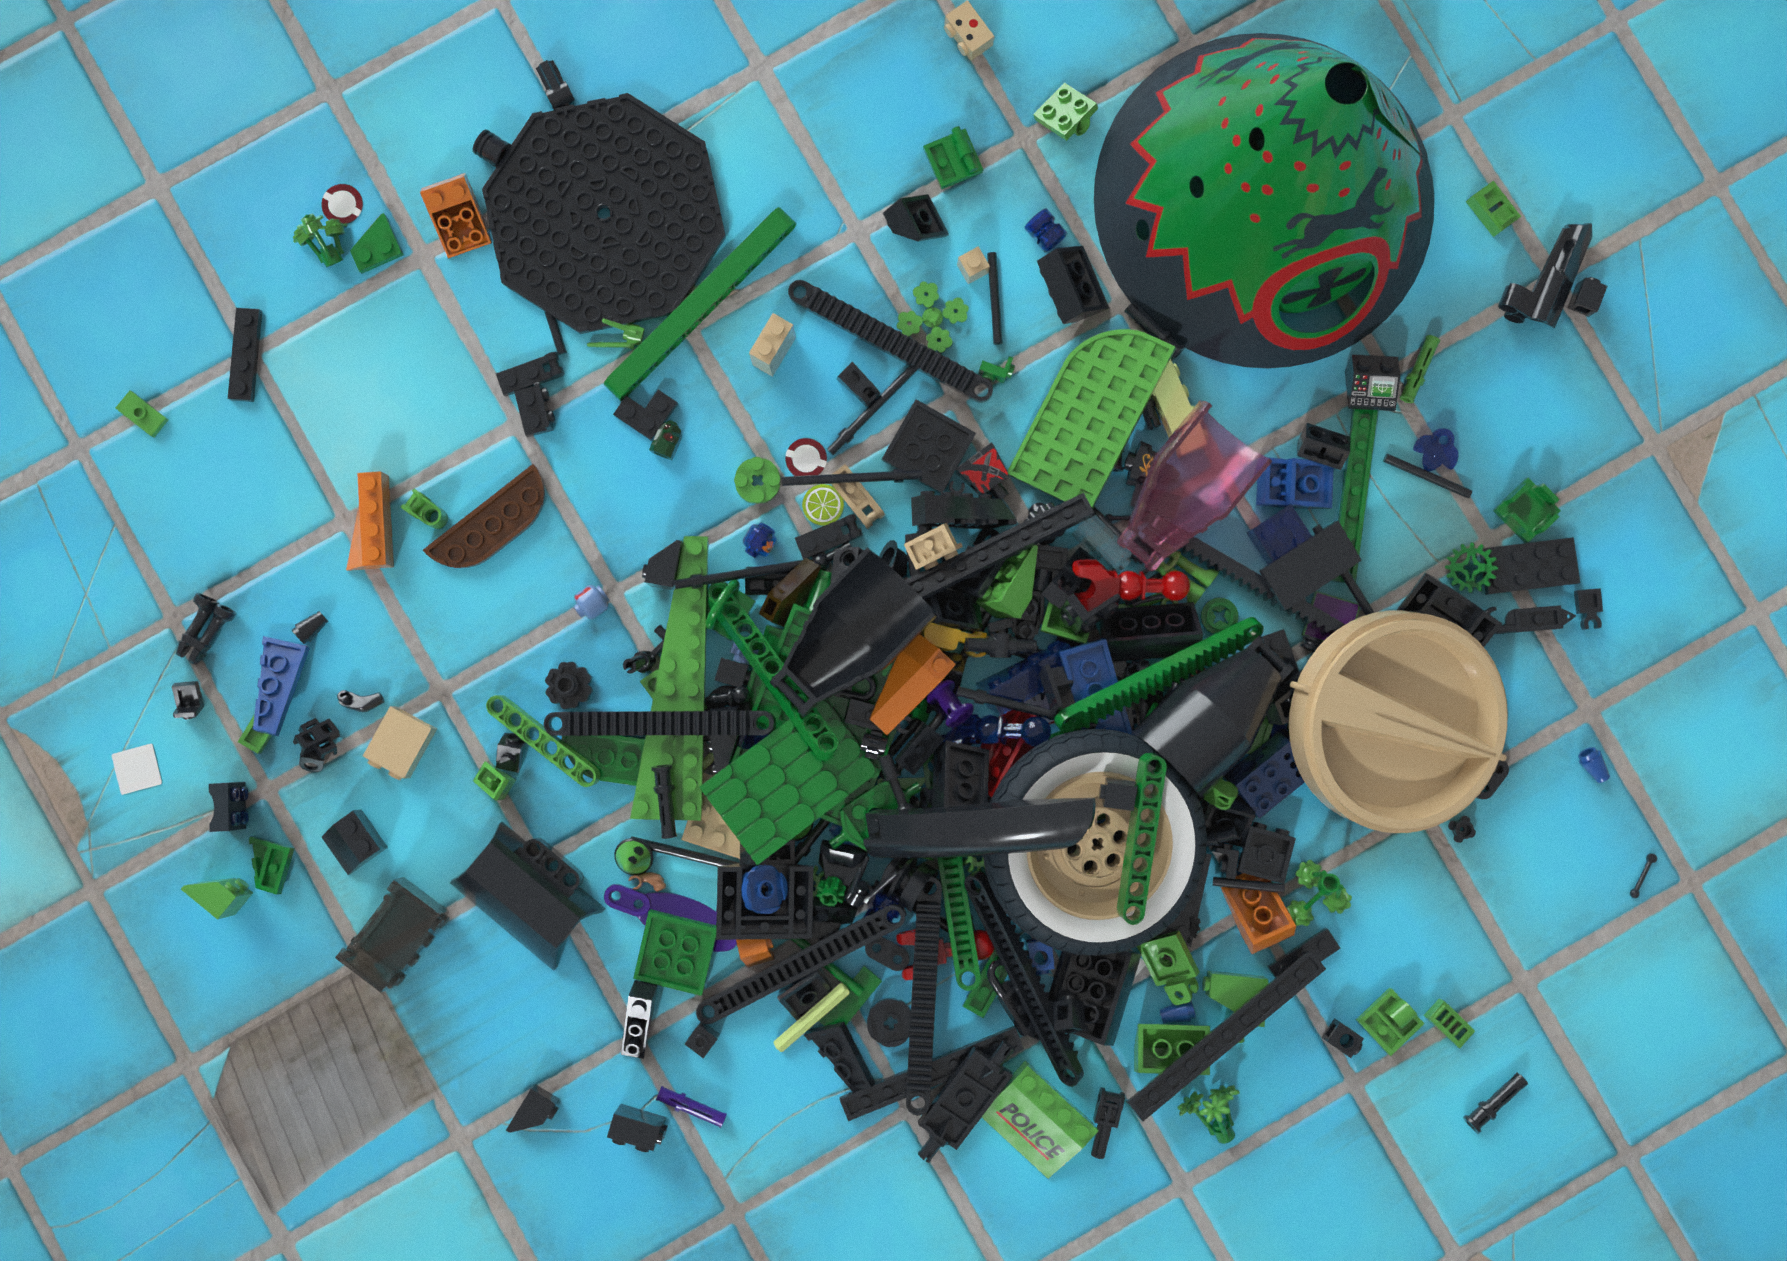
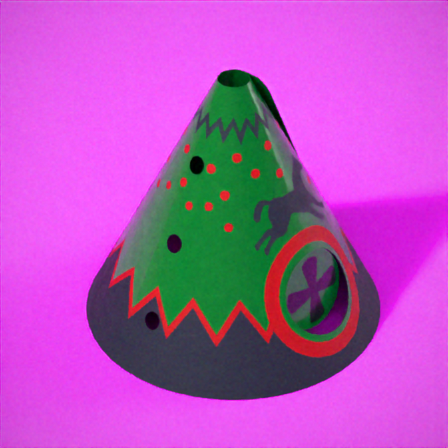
M1268 33L1239 34L1197 45L1173 57L1143 80L1127 98L1107 132L1099 155L1094 183V212L1100 245L1107 265L1118 286L1131 304L1135 301L1164 331H1170L1172 333L1171 336L1180 345H1184L1186 349L1201 356L1226 364L1251 368H1282L1312 363L1332 356L1356 344L1380 326L1399 306L1414 284L1430 244L1434 222V188L1427 152L1411 117L1397 97L1367 68L1337 50L1305 38ZM1347 62L1360 67L1355 66L1352 70L1367 82V89L1365 95L1358 102L1341 104L1334 101L1327 93L1325 87L1326 76L1329 70L1337 64ZM1255 127H1259L1262 130L1265 138L1264 147L1260 151L1253 150L1249 143V135ZM1193 176H1199L1204 184V193L1200 198H1195L1190 191V181ZM1141 219L1145 220L1149 226V237L1145 241L1138 237L1136 231L1137 222ZM1373 264L1374 279L1367 296L1360 306L1338 325L1315 333L1299 332L1285 325L1280 318L1279 311L1283 313H1300L1319 308L1337 300L1362 282L1370 273Z

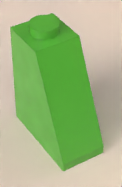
M1207 970V976L1203 977L1202 987L1208 997L1230 1010L1236 1011L1265 987L1269 979L1264 976ZM1265 1021L1259 1027H1265Z

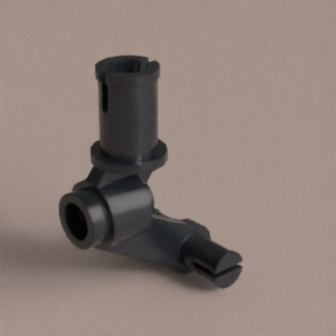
M659 625L654 632L663 641L652 652L639 651L633 657L626 659L623 662L624 670L631 668L627 673L632 674L636 671L646 673L656 663V657L662 652L666 633L662 625Z

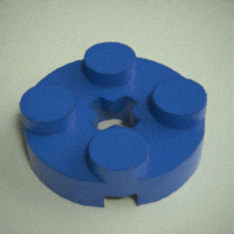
M759 865L743 875L742 897L748 910L759 914H770L776 912L781 907L779 905L787 896V881L782 873L774 869L775 867ZM763 884L764 886H768V891L765 892V896L761 892V887Z

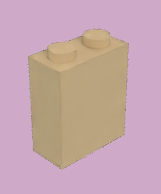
M772 313L749 352L753 366L773 377L796 339L793 324Z
M390 706L363 757L369 760L367 762L369 765L377 769L383 767L389 770L388 775L395 779L411 778L437 728L398 707Z

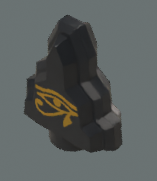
M1143 441L1139 442L1135 453L1129 451L1123 466L1125 470H1128L1126 485L1134 487L1136 484L1151 485L1154 482L1163 484L1176 483L1180 477V473L1171 464L1163 462L1161 454L1152 450V445Z

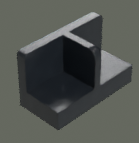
M1049 663L1044 664L1039 677L1052 717L1055 718L1062 709L1075 703L1071 692L1074 682L1067 679L1063 666L1051 668Z

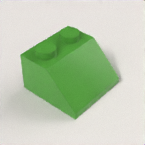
M240 878L203 881L183 885L181 888L184 893L217 920L236 915L253 894L248 889L249 885Z

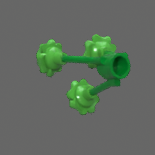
M1307 860L1306 863L1301 862L1295 875L1299 877V884L1305 885L1308 889L1315 886L1319 892L1307 903L1303 900L1299 902L1292 900L1290 905L1286 907L1296 926H1308L1310 924V921L1314 919L1311 913V906L1323 895L1325 897L1323 904L1328 907L1331 913L1337 911L1338 914H1342L1345 909L1351 907L1350 901L1352 896L1340 884L1339 878L1334 874H1327L1325 870L1320 872L1321 865L1315 864L1312 860Z

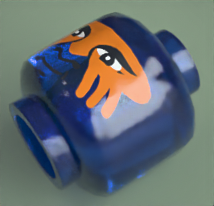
M762 522L752 524L742 540L745 547H747L745 552L754 558H757L758 555L767 556L777 541L774 535L776 531Z

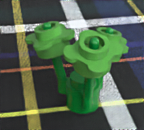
M313 213L306 214L301 218L302 224H299L293 233V242H298L300 246L308 244L318 256L320 262L325 264L326 268L343 261L341 255L345 252L341 247L339 235L345 234L344 227L348 226L347 223L343 224L339 219H330L323 226L320 221L323 219L322 215L315 217ZM318 229L325 230L327 237H334L335 248L333 244L326 246ZM315 237L321 246L320 251L312 242Z

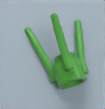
M602 319L603 323L623 330V339L627 340V342H589L587 346L634 349L635 345L639 346L642 343L645 328L632 323L622 325L614 321Z

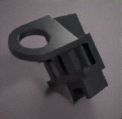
M314 718L300 725L298 730L300 733L295 735L293 743L294 745L299 743L302 747L299 766L309 772H319L323 769L325 755L330 752L333 755L337 754V746L333 740L340 737V733L330 718L321 723ZM305 763H313L317 765V767H311L306 765Z

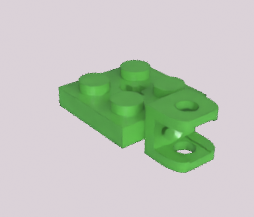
M1180 931L1156 936L1137 946L1155 985L1166 984L1164 989L1171 1002L1175 1005L1190 1002L1192 1000V993H1197L1199 990L1195 977H1197L1200 971ZM1169 955L1172 958V963L1163 957ZM1176 991H1177L1180 995H1182L1183 998L1178 997V996L1176 995Z

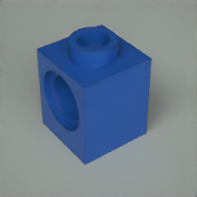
M1036 939L1026 940L1029 952L1028 959L1032 958V967L1037 968L1036 975L1048 974L1050 969H1055L1052 947ZM1039 951H1044L1047 954L1046 960L1042 963H1037L1034 960L1035 954Z

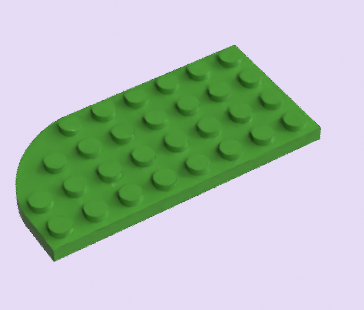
M1131 329L1103 332L1082 342L1065 359L1007 471L1009 476L1063 502L1084 493L1093 509L1176 347L1145 332Z

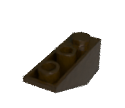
M808 558L801 561L768 593L759 615L772 623L785 627L793 605H804L822 566Z

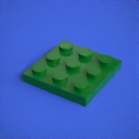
M650 909L633 979L702 996L716 941V925Z

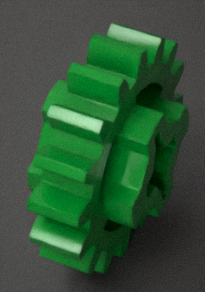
M1474 542L1470 543L1469 548L1461 544V551L1453 549L1452 551L1455 556L1447 557L1451 561V565L1445 566V569L1451 570V573L1446 575V577L1454 578L1451 585L1455 586L1459 583V590L1463 591L1465 587H1468L1469 593H1473L1475 587L1479 592L1483 591V584L1490 587L1491 584L1488 580L1490 578L1496 579L1492 572L1499 570V567L1492 564L1497 558L1489 557L1492 551L1489 549L1484 552V545L1482 544L1477 549ZM1467 553V558L1462 563H1457L1458 559ZM1477 553L1486 559L1487 564L1480 563L1477 560ZM1471 561H1473L1474 565L1478 566V570L1473 571L1472 578L1470 571L1465 569L1466 566L1470 565ZM1456 572H1462L1466 576V583L1457 576ZM1482 572H1487L1486 576L1476 583L1477 576Z

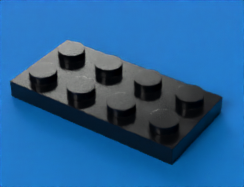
M1574 537L1483 549L1484 552L1489 549L1492 551L1489 557L1497 558L1492 564L1499 567V570L1492 572L1496 579L1490 578L1488 580L1491 586L1488 587L1484 584L1486 595L1580 583ZM1480 554L1481 563L1487 564L1486 559ZM1482 572L1483 578L1486 576L1487 572Z

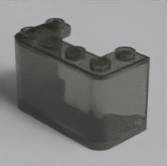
M405 877L393 880L387 888L391 893L385 894L383 902L358 935L354 936L346 949L342 948L335 957L379 992L387 989L392 990L404 981L407 976L404 972L409 966L413 967L421 958V955H419L423 947L428 948L435 939L433 935L438 928L442 929L450 919L447 916L449 910Z

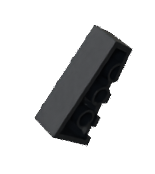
M922 491L920 496L911 498L912 526L939 527L947 523L949 528L995 529L1017 524V519L1003 500L992 499V495L989 494L978 495V498L973 497L972 493L954 496V492H942L940 495H935V491Z

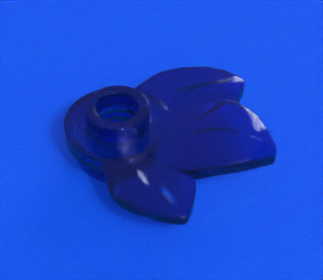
M1439 428L1432 435H1423L1415 442L1413 450L1423 453L1422 464L1424 470L1433 471L1442 464L1450 470L1456 466L1459 457L1458 450L1453 445L1455 438L1449 429ZM1441 436H1446L1447 438L1444 444L1439 442Z

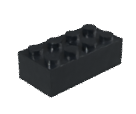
M1194 602L1117 608L1114 610L1115 615L1105 622L1102 619L1100 620L1101 637L1107 641L1112 662L1170 657L1203 640V632Z

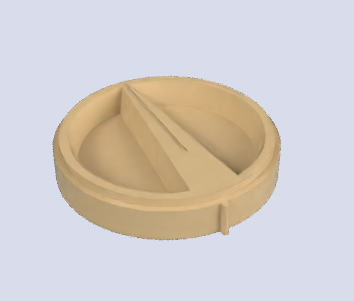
M1403 610L1381 611L1359 617L1340 627L1327 637L1307 661L1298 681L1290 683V687L1295 689L1289 713L1290 743L1295 763L1304 782L1320 802L1330 810L1369 829L1387 833H1411L1426 830L1448 821L1470 805L1481 793L1492 777L1499 760H1506V755H1503L1502 751L1507 733L1508 710L1505 689L1500 673L1487 650L1469 632L1446 619Z

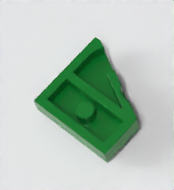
M384 213L380 214L350 250L361 274L404 255Z

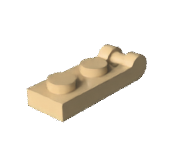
M844 464L833 474H849L852 471ZM860 482L831 484L866 529L873 526L872 523L876 519H881L885 516L883 510ZM870 506L873 511L866 516L862 510Z

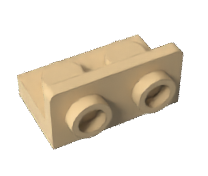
M947 523L904 544L916 570L923 566L925 570H928L938 565L937 559L944 556L945 560H948L958 555L957 549L963 547L961 543H956Z

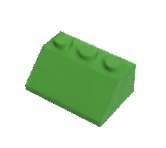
M1138 1024L1134 1044V1072L1160 1074L1210 1032V1026ZM1210 1066L1200 1075H1210Z

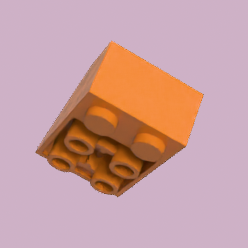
M466 173L421 189L420 194L448 258L492 243Z

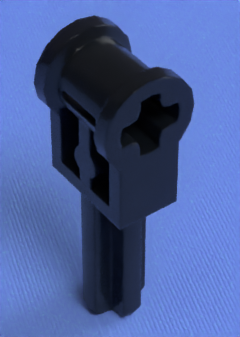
M1103 1087L1099 1089L1093 1116L1094 1123L1098 1124V1132L1095 1134L1091 1156L1097 1159H1104L1111 1128H1118L1124 1106V1092L1118 1094L1105 1091Z

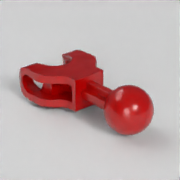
M915 929L898 933L896 935L897 942L900 945H914ZM974 930L978 960H985L992 955L995 948L985 930ZM939 937L938 965L947 963L946 957L952 956L950 942L944 943L943 937ZM913 965L903 969L902 978L904 980H913Z

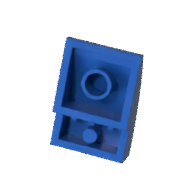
M1270 457L1259 459L1256 506L1332 509L1334 468L1306 459Z

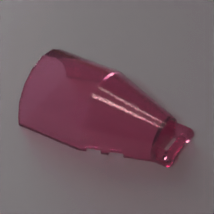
M1200 400L1153 457L1127 528L1117 540V543L1122 548H1127L1144 562L1145 567L1151 572L1156 570L1166 557L1189 543V539L1200 532L1203 533L1208 530L1207 527L1217 520L1221 521L1226 518L1272 462L1270 458L1256 452L1219 424L1208 413L1212 405L1206 401ZM1135 537L1154 550L1151 556L1133 541Z

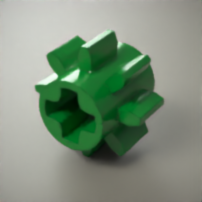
M828 876L826 881H819L816 896L820 897V901L824 905L835 906L837 901L843 903L847 887L843 886L839 878Z

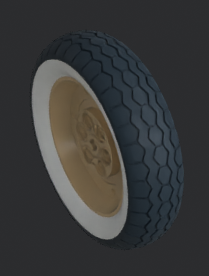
M1084 729L1055 736L1023 755L1008 770L992 796L990 803L1027 799L1095 798L1096 807L1093 824L1087 830L1083 839L1076 843L1077 848L1074 853L1068 854L1067 848L983 856L989 884L1003 910L1024 932L1047 946L1079 955H1107L1134 948L1154 938L1174 922L1187 906L1198 886L1203 872L1207 847L1204 813L1195 790L1164 759L1167 769L1145 916L1139 924L1131 925L1117 913V901L1131 811L1104 807L1102 799H1099L1100 784L1105 785L1106 777L1135 781L1139 758L1145 753H1153L1163 758L1137 736L1107 729ZM1152 760L1148 764V770L1152 771L1156 768V760ZM1152 784L1145 787V795H1149L1152 792ZM1149 809L1142 811V820L1149 816ZM1105 813V821L1102 824H1097V817ZM1118 830H1121V838L1117 841H1114V833ZM1142 833L1138 836V844L1144 842L1146 838L1145 833ZM1094 838H1096V841L1098 842L1096 846H1094L1092 842ZM1115 853L1116 858L1114 862L1107 864V857ZM1141 857L1137 858L1134 861V868H1137L1141 865ZM1092 860V867L1089 870H1084L1085 862ZM1138 882L1132 883L1130 892L1137 890ZM1135 906L1127 909L1126 916L1134 913Z

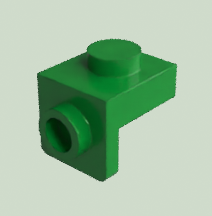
M1008 357L1005 368L982 360L978 374L982 375L989 382H995L996 380L1004 383L1006 377L1011 379L1015 365L1011 364L1013 357Z

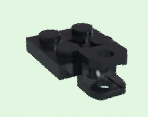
M984 528L975 539L973 545L976 546L984 542L988 535H991L990 538L1000 533L994 529ZM1005 560L949 587V589L983 598Z

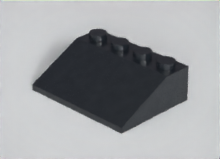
M1131 950L1107 955H1079L1062 951L1048 1000L1056 1002L1061 1001L1063 996H1076L1077 1000L1084 1001V1018L1088 1031L1073 1034L1103 1046H1114L1142 954Z

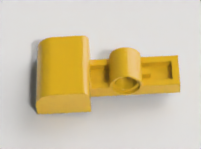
M930 623L920 633L922 637L942 651L955 650L958 642L965 643V638H986L987 635L979 631H973L970 634ZM965 651V653L972 658L983 657L986 655V653L979 652L978 654H976L974 652Z

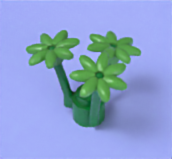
M1220 1085L1219 1089H1211L1210 1093L1212 1094L1209 1095V1099H1212V1104L1208 1101H1203L1202 1104L1205 1109L1199 1111V1106H1201L1199 1100L1203 1098V1094H1198L1194 1091L1190 1098L1184 1097V1103L1177 1107L1180 1110V1116L1186 1112L1189 1114L1195 1113L1208 1128L1210 1135H1215L1219 1143H1229L1235 1138V1132L1232 1128L1234 1122L1231 1118L1228 1103L1234 1099L1233 1095L1240 1094L1239 1090H1235L1234 1085L1227 1088L1224 1085ZM1214 1118H1216V1120L1213 1122V1125H1211L1210 1122Z

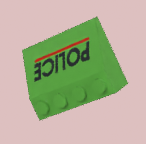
M1026 1060L1013 1073L1012 1078L982 1116L992 1128L1048 1179L1080 1152L1098 1132L1096 1125Z

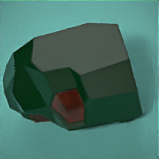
M669 420L661 425L651 443L650 452L673 460L681 442V429L676 422Z

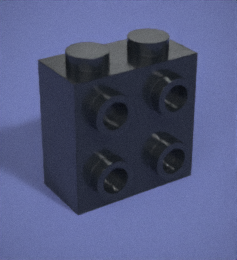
M620 1104L613 1114L607 1138L612 1139V1142L618 1145H626V1143L634 1145L635 1149L641 1152L654 1151L656 1145H661L662 1140L665 1138L668 1125L664 1124L666 1117Z

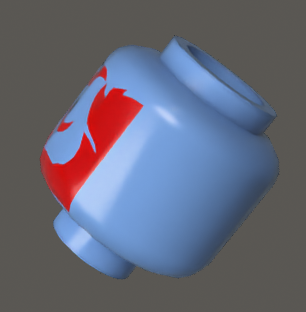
M588 585L574 596L576 605L573 607L581 618L586 616L588 619L593 620L608 609L607 602L610 600L599 585L597 587Z

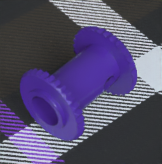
M945 680L940 682L928 694L927 702L930 705L938 703L948 715L945 722L947 727L954 728L964 723L972 715L974 706L971 703L962 704L953 692L955 682Z

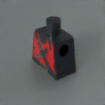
M992 442L955 470L956 474L978 495H985L991 492L995 499H1004L1009 495L1002 485L1008 479L1009 474Z

